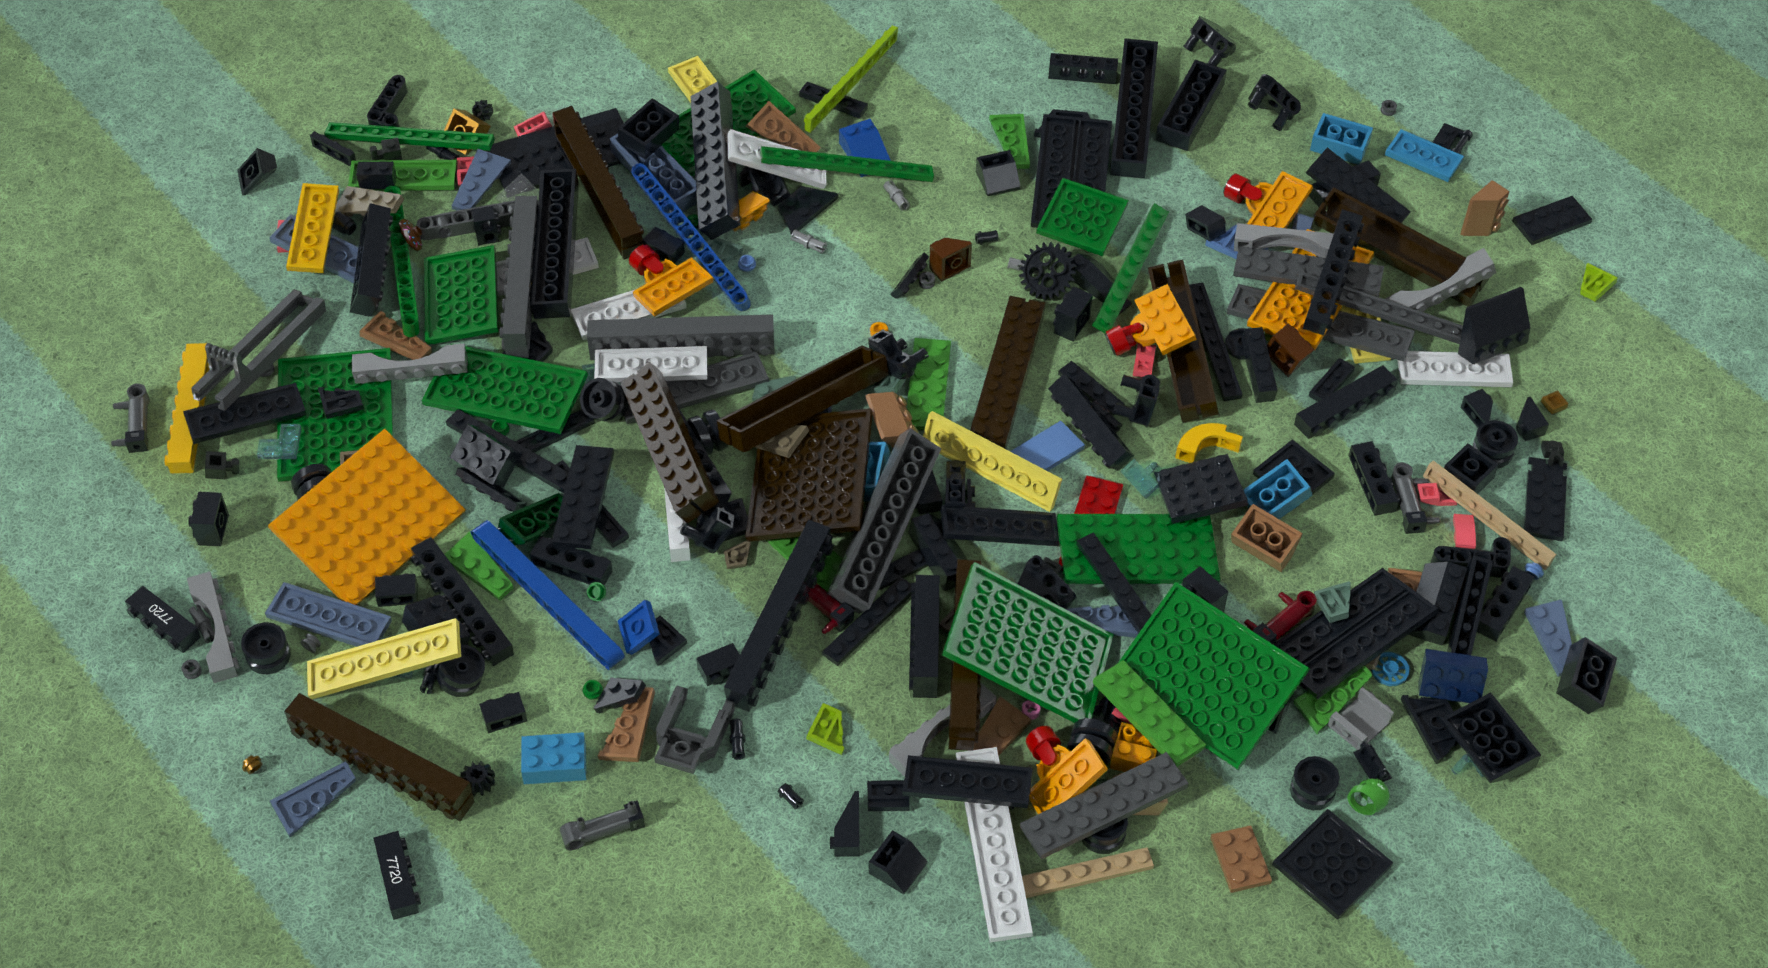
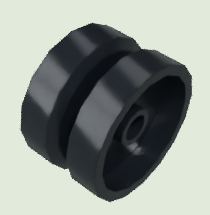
M605 378L590 380L585 384L580 396V404L584 413L590 418L611 423L618 421L628 409L629 403L622 386Z
M713 409L704 412L702 418L696 415L687 419L708 456L713 453L714 449L721 451L729 446L720 440L717 420L721 418Z
M1491 420L1479 426L1472 446L1498 463V468H1502L1508 465L1513 458L1518 444V435L1511 425L1503 421Z
M311 464L298 470L293 475L291 487L297 496V501L332 472L327 465Z
M269 622L258 623L248 628L242 636V651L247 665L252 671L268 675L280 671L289 662L291 656L290 647L285 632L280 626Z
M461 645V657L441 662L437 672V681L441 689L455 697H466L473 694L479 688L485 671V660L482 654L474 647Z
M1085 718L1076 721L1072 728L1067 749L1072 751L1086 738L1092 743L1106 766L1109 765L1113 754L1112 749L1117 739L1116 731L1107 723L1096 719Z
M1318 756L1306 757L1295 767L1290 785L1291 797L1304 809L1315 811L1328 807L1333 802L1339 785L1340 776L1338 769L1325 758Z
M1128 817L1082 839L1083 844L1090 851L1098 854H1110L1117 851L1123 845L1126 838Z

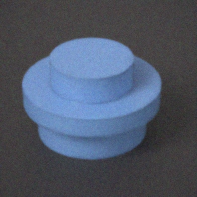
M743 255L738 261V267L742 271H752L756 267V261L751 255Z
M1534 562L1526 564L1524 572L1534 576V580H1538L1539 577L1544 575L1539 564Z

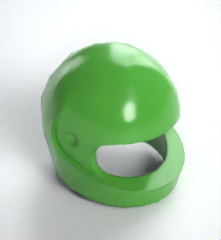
M1371 778L1363 780L1359 785L1354 786L1350 790L1347 799L1350 806L1358 813L1373 815L1388 805L1390 792L1384 782ZM1360 792L1366 801L1370 797L1374 804H1368L1367 802L1366 806L1359 805L1354 798V793Z

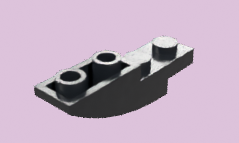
M947 460L945 506H965L966 461Z

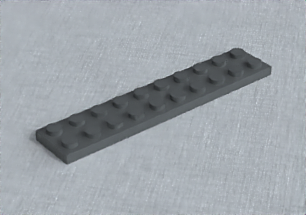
M1238 284L1227 308V314L1249 319L1267 291ZM1339 311L1332 322L1330 330H1327L1322 340L1404 362L1415 330Z

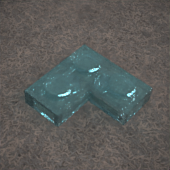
M281 424L279 439H259L258 459H297L301 425Z

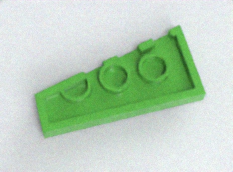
M1024 114L989 115V121L1003 151L1010 150L1017 169H1030Z
M470 531L444 554L456 570L499 601L514 588L511 581L489 554L476 543Z
M1364 666L1319 699L1306 692L1294 699L1293 703L1318 734L1329 723L1330 716L1335 711L1339 713L1372 678V674Z

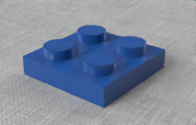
M648 600L642 601L618 620L627 654L633 655L660 634L651 602Z

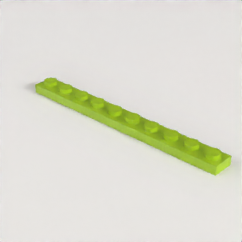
M892 25L886 30L882 37L877 39L871 48H868L864 56L860 57L857 63L850 67L847 74L843 75L836 85H833L829 93L825 94L818 104H815L811 112L805 115V131L811 133L897 41L898 27Z

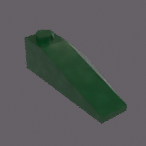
M557 493L500 517L497 529L514 545L532 541L540 537L558 519L563 496Z

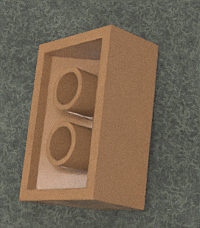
M1492 180L1470 198L1460 234L1463 236H1489L1492 232H1497L1501 227L1500 221L1505 214L1504 208L1509 201L1507 198L1510 191Z
M894 392L873 393L865 396L869 408L872 410L880 437L888 445L894 448L899 435L910 428L918 433L916 427L911 422L913 419L912 415L906 409L907 402L902 396H898Z
M1252 504L1231 533V540L1236 546L1282 572L1292 558L1303 533Z

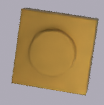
M1558 390L1543 396L1541 399L1542 404L1551 415L1566 409L1569 404Z

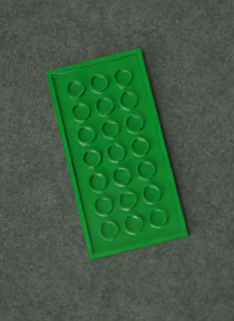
M755 69L725 87L731 92L733 130L755 137L759 136L760 134L750 130L746 125L768 101L786 117L796 113V108ZM691 108L679 114V130L661 146L692 177L695 175L692 113Z
M466 347L468 372L434 376L421 400L424 406L453 412L459 409L472 416L561 434L588 377V373L585 370Z
M1169 514L1057 515L1063 575L1066 584H1103L1076 545L1077 540L1093 532L1129 584H1174L1175 582L1182 584L1183 578L1200 566L1220 583L1221 578L1210 515L1172 524Z

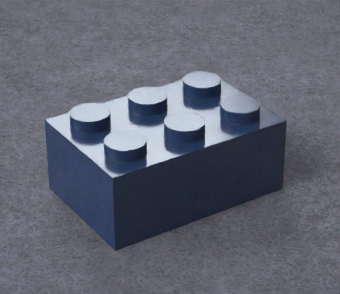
M1425 649L1418 681L1419 696L1471 703L1481 698L1488 673L1487 658Z

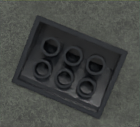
M1519 287L1466 307L1458 355L1471 364H1476L1528 343L1531 327L1524 288Z
M1491 692L1440 719L1489 783L1520 776L1534 769L1541 757L1539 751Z

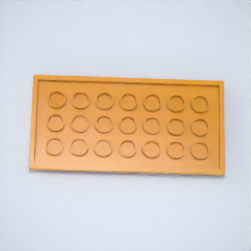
M1359 246L1353 247L1352 250H1355V254L1351 262L1369 264L1374 252ZM1294 248L1292 252L1293 254L1318 257L1300 248ZM1272 282L1247 321L1248 327H1263V332L1270 335L1276 334L1289 323L1311 344L1314 351L1324 337L1323 335L1302 329L1313 295L1296 290L1293 284ZM1335 303L1336 305H1338L1335 315L1330 316V318H1332L1333 321L1343 305Z

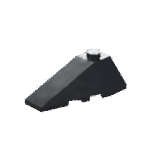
M1078 253L1074 256L1076 261L1072 263L1078 267L1073 270L1078 274L1077 276H1072L1076 281L1075 284L1101 302H1104L1114 279L1100 262L1089 255ZM1128 297L1119 314L1132 305Z

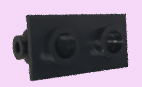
M1363 742L1360 745L1361 749L1353 752L1369 779H1379L1382 782L1392 779L1371 744Z

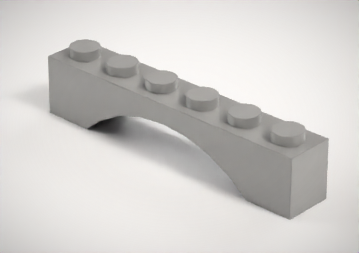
M1237 223L1234 251H1238L1239 246L1257 249L1287 246L1300 248L1318 257L1326 258L1334 234Z
M1482 248L1467 256L1460 269L1443 283L1419 291L1401 290L1385 298V300L1424 312L1427 308L1440 304L1443 300L1457 295L1464 289L1473 287L1476 283L1492 277L1496 274V269L1486 250Z
M465 343L446 345L429 356L409 361L387 360L372 353L352 355V374L355 384L468 372Z
M210 571L188 577L187 582L194 604L200 605L211 616L215 624L214 641L206 656L213 683L238 677L236 669L240 668L237 657L232 655V653L236 652L233 641L228 639V637L232 636L229 625L224 623V621L228 620L225 609L221 610L220 607L224 605L221 593L217 594L216 591L220 589L217 578L213 579Z
M981 682L979 719L993 710L997 698ZM950 705L945 709H940L935 717L923 722L917 731L909 733L904 741L900 744H895L890 749L889 762L904 777L908 755L923 757L926 747L940 731L949 726Z

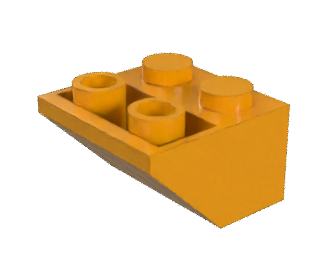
M754 191L740 199V226L734 228L733 231L736 232L739 229L742 231L750 225L749 222L752 220L756 222L763 217L762 213L768 209L767 205L770 200Z
M1121 722L1111 758L1110 769L1127 772L1155 758L1157 749L1133 725Z

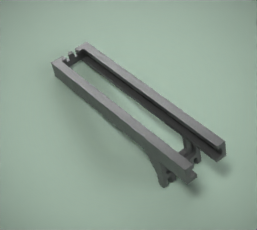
M294 289L230 351L207 343L205 350L210 370L191 388L193 399L201 401L234 369L235 377L215 396V400L220 401L218 408L225 411L326 312L325 300L318 297L313 299L302 295L301 291ZM307 304V307L247 366L242 363V360L298 306L303 307Z

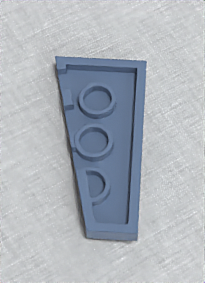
M478 149L453 201L452 209L457 211L474 208L482 199L484 193L492 187L494 181L502 175L503 170L506 167L508 168L511 160Z
M1562 599L1525 608L1524 611L1558 677L1562 675L1570 645H1572Z
M1101 605V608H1092L1090 606L1066 609L1115 636L1136 638L1138 635L1119 606Z
M345 761L270 800V803L288 836L291 837L356 781V778Z

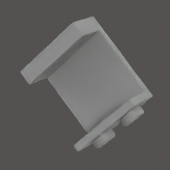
M1362 687L1359 690L1358 697L1340 714L1335 711L1330 716L1328 726L1359 750L1363 742L1369 743L1391 723L1394 712L1388 705L1379 701L1372 692Z

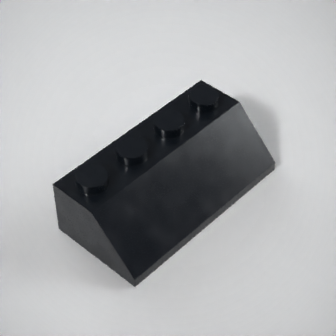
M929 513L911 518L908 534L914 544L919 549L932 573L940 575V586L943 591L954 588L957 559L967 560L966 556L955 539H944L942 520Z
M1451 562L1425 563L1416 592L1438 607V614L1411 632L1410 636L1443 645L1465 577L1466 567Z

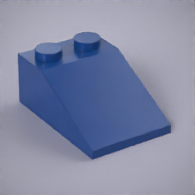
M871 119L839 129V144L847 156L891 161L881 136Z

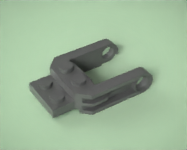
M677 685L656 727V740L660 747L654 759L657 764L694 774L699 762L702 763L715 757L734 714L736 703L725 700L722 710L719 709L709 734L705 738L696 733L673 728L688 693L687 688Z

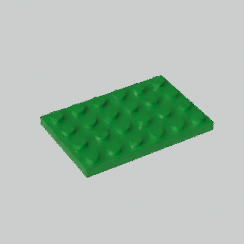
M494 245L424 258L425 342L427 345L499 332L497 262Z

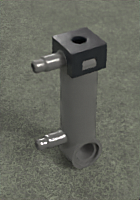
M136 383L127 389L129 401L113 404V409H128V429L125 432V439L113 440L111 445L113 447L126 446L129 453L148 451L149 442L147 438V414L150 399L145 386Z
M1400 462L1394 466L1391 479L1396 493L1400 497V508L1403 515L1402 524L1405 534L1424 533L1427 525L1440 522L1439 517H1426L1425 511L1421 510L1415 489L1417 484L1429 483V480L1427 478L1413 479L1412 467L1405 462Z
M637 800L624 804V809L585 821L582 817H579L577 821H571L562 825L559 831L566 850L573 851L583 847L587 842L627 829H630L632 832L644 828L645 823Z

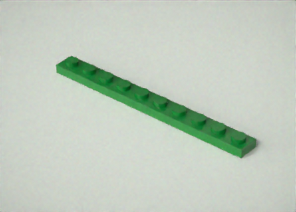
M329 122L324 132L328 139L381 143V140L398 138L399 144L480 149L483 151H490L495 141L494 134Z
M761 146L760 149L761 163L919 180L923 182H933L934 179L932 165Z
M1156 203L1151 206L1092 324L1093 327L1104 334L1112 329L1169 214V211Z

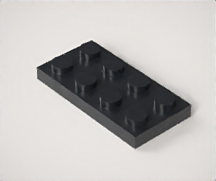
M1570 196L1515 216L1512 222L1528 242L1534 245L1591 224L1592 218L1577 200Z

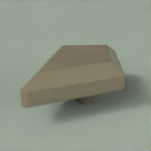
M744 541L724 551L727 569L747 566L751 541Z

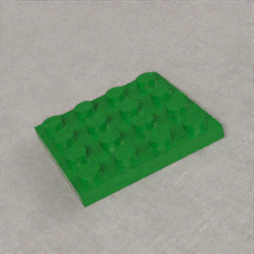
M1062 178L1037 227L1036 234L1103 257L1128 206L1129 200Z

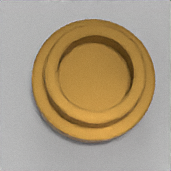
M249 756L243 761L242 770L248 774L254 773L262 766L261 758L259 756Z

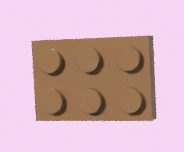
M1251 825L1211 834L1210 838L1230 893L1271 884V876Z

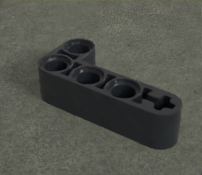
M395 75L389 80L367 113L369 125L400 127L398 117L394 112L408 92L404 76Z
M1498 537L1493 541L1490 551L1438 546L1434 549L1430 563L1451 562L1467 568L1468 563L1475 555L1493 561L1489 577L1502 578L1505 571H1508L1511 563V544L1508 539Z

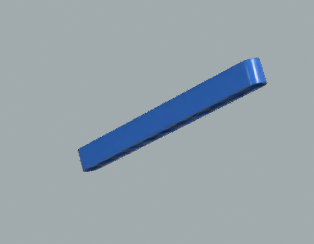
M642 163L635 164L631 172L640 188L704 269L713 277V280L735 308L739 311L748 310L751 301L746 291L650 170ZM704 247L703 250L697 251L699 248ZM744 298L743 302H738L739 299Z
M484 521L471 531V535L476 543L607 670H610L625 658L621 648L490 521Z

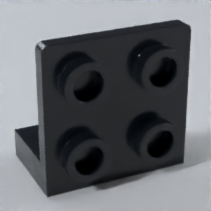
M745 167L748 173L746 177L753 184V191L767 197L771 205L777 206L791 195L783 177L771 173L761 177L750 167Z

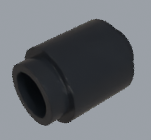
M336 212L332 228L343 235L347 234L350 236L356 230L357 224L345 214Z

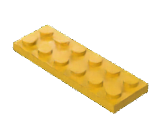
M302 184L286 264L287 271L324 273L339 186Z

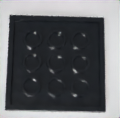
M1228 454L1154 472L1156 483L1172 524L1248 506L1247 497Z
M1327 809L1273 861L1272 865L1338 920L1392 867L1393 862Z

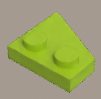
M1587 263L1580 294L1596 302L1617 283V277Z
M823 703L806 739L842 755L844 751L842 741L843 727L841 725L842 711Z

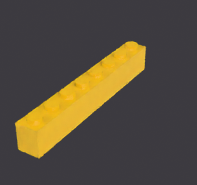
M207 343L186 344V349L182 352L183 366H180L181 379L177 382L178 395H175L176 409L172 411L173 425H170L171 438L167 441L168 455H165L164 459L165 466H168L170 473L194 472L198 443L193 444L183 411L201 407L205 404L206 396L201 401L194 400L191 388L210 370L205 350Z

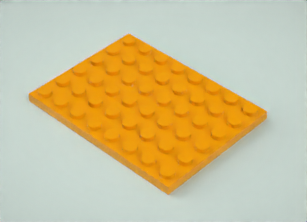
M384 429L268 524V528L341 601L358 605L375 590V577L391 576L413 556L411 547L430 537L434 539L460 517L466 509Z

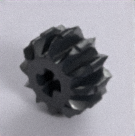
M472 761L471 767L465 765L464 771L460 772V777L470 782L473 797L477 793L483 796L484 790L490 792L491 786H495V772L491 770L489 764L484 765L482 761L478 765H475Z

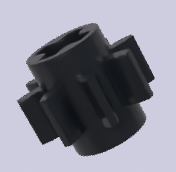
M487 100L475 101V105L472 108L473 115L482 121L490 120L493 114L492 104H487Z

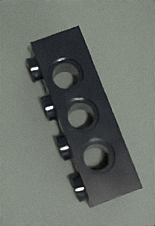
M1051 53L1048 79L1116 84L1118 59Z
M1373 441L1351 445L1348 456L1374 516L1396 512L1398 504H1400V497L1394 491L1393 481L1387 475V468L1380 459L1379 449L1375 447Z
M540 536L530 553L531 562L535 566L589 585L593 582H601L605 585L613 572L612 563L606 557L593 555L586 550L553 546L552 538Z
M1515 566L1511 568L1510 572L1505 571L1501 578L1503 583L1501 586L1496 585L1492 593L1494 597L1492 599L1488 598L1483 607L1485 611L1480 615L1477 632L1497 642L1531 588L1535 577Z

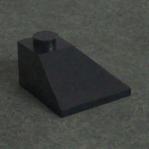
M257 148L237 169L242 195L248 194L276 171L275 155Z

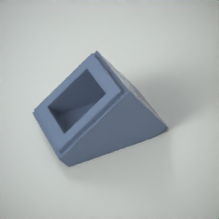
M1297 213L1292 229L1312 230L1314 218Z

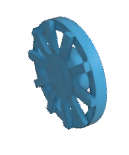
M1384 652L1380 655L1379 661L1383 666L1377 664L1376 667L1382 670H1371L1373 677L1379 683L1390 687L1404 683L1409 675L1407 661L1399 654L1393 652ZM1388 657V660L1384 662L1382 658ZM1401 661L1404 666L1399 667L1398 663ZM1405 669L1406 673H1400L1398 670ZM1396 675L1403 676V678L1399 680Z

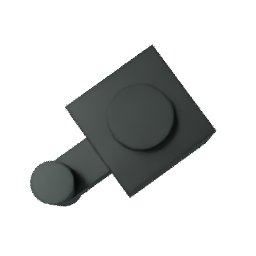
M398 138L381 140V150H377L376 146L370 147L372 160H403Z
M206 451L205 478L225 479L226 471H232V474L239 473V460L237 458L232 459V461H226V452Z

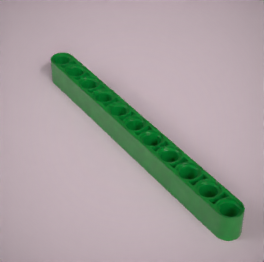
M389 186L384 191L401 195L400 188L397 186ZM401 204L396 213H390L393 216V220L389 230L391 231L390 239L403 334L407 337H415L419 334L420 329L408 243L404 239L399 226L400 220L404 219L403 205Z

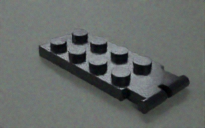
M1528 457L1531 471L1528 470L1526 481L1524 530L1533 537L1563 541L1567 476H1563V470L1567 469V463L1563 462L1562 467H1560L1557 462H1553V465L1549 466V464H1546V459Z

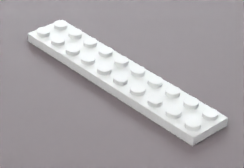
M997 747L956 753V760L1000 764ZM964 802L990 943L1033 937L1008 806Z

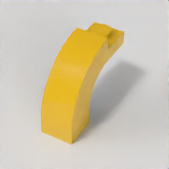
M1201 424L1188 430L1182 436L1177 446L1175 458L1192 463L1195 461L1198 452L1209 446H1217L1239 453L1243 436L1227 432V425Z

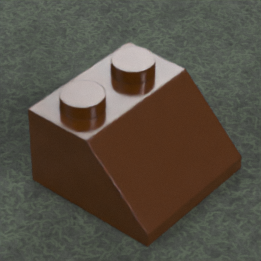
M943 238L933 242L930 245L929 269L942 282L971 267L972 243L952 238Z
M1289 323L1274 334L1267 344L1270 360L1287 377H1290L1314 351L1311 344Z

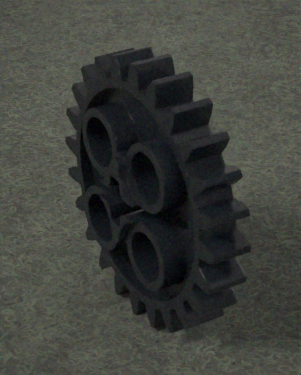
M1043 242L1042 248L1036 245L1035 251L1031 248L1029 249L1030 255L1024 254L1027 260H1021L1024 267H1019V270L1023 272L1019 277L1024 279L1021 281V284L1026 285L1024 289L1026 291L1030 290L1029 294L1031 296L1036 294L1037 299L1042 296L1044 301L1049 296L1053 301L1054 295L1061 298V292L1065 294L1066 288L1072 289L1070 282H1076L1072 276L1078 275L1073 270L1078 267L1076 264H1072L1076 260L1074 257L1070 258L1072 253L1070 251L1066 252V247L1061 248L1059 243L1054 247L1052 242L1047 247ZM1045 256H1050V260L1046 263H1043V258ZM1063 265L1064 270L1057 273V268ZM1035 270H1039V275L1032 277V273ZM1049 280L1054 281L1051 287H1046V283Z

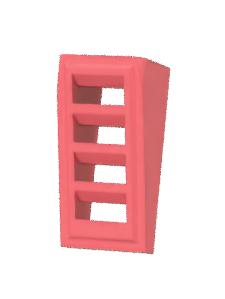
M543 111L514 126V129L518 136L552 127Z

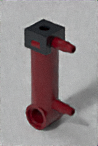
M816 583L814 589H810L808 602L830 620L821 630L823 634H827L834 628L841 632L854 621V610L845 602L841 604L829 596L827 591L818 583Z
M1302 591L1297 595V599L1293 600L1287 594L1280 592L1278 597L1288 605L1266 624L1262 622L1257 626L1249 619H1246L1244 624L1248 629L1274 644L1301 620L1314 613L1317 601L1314 593Z

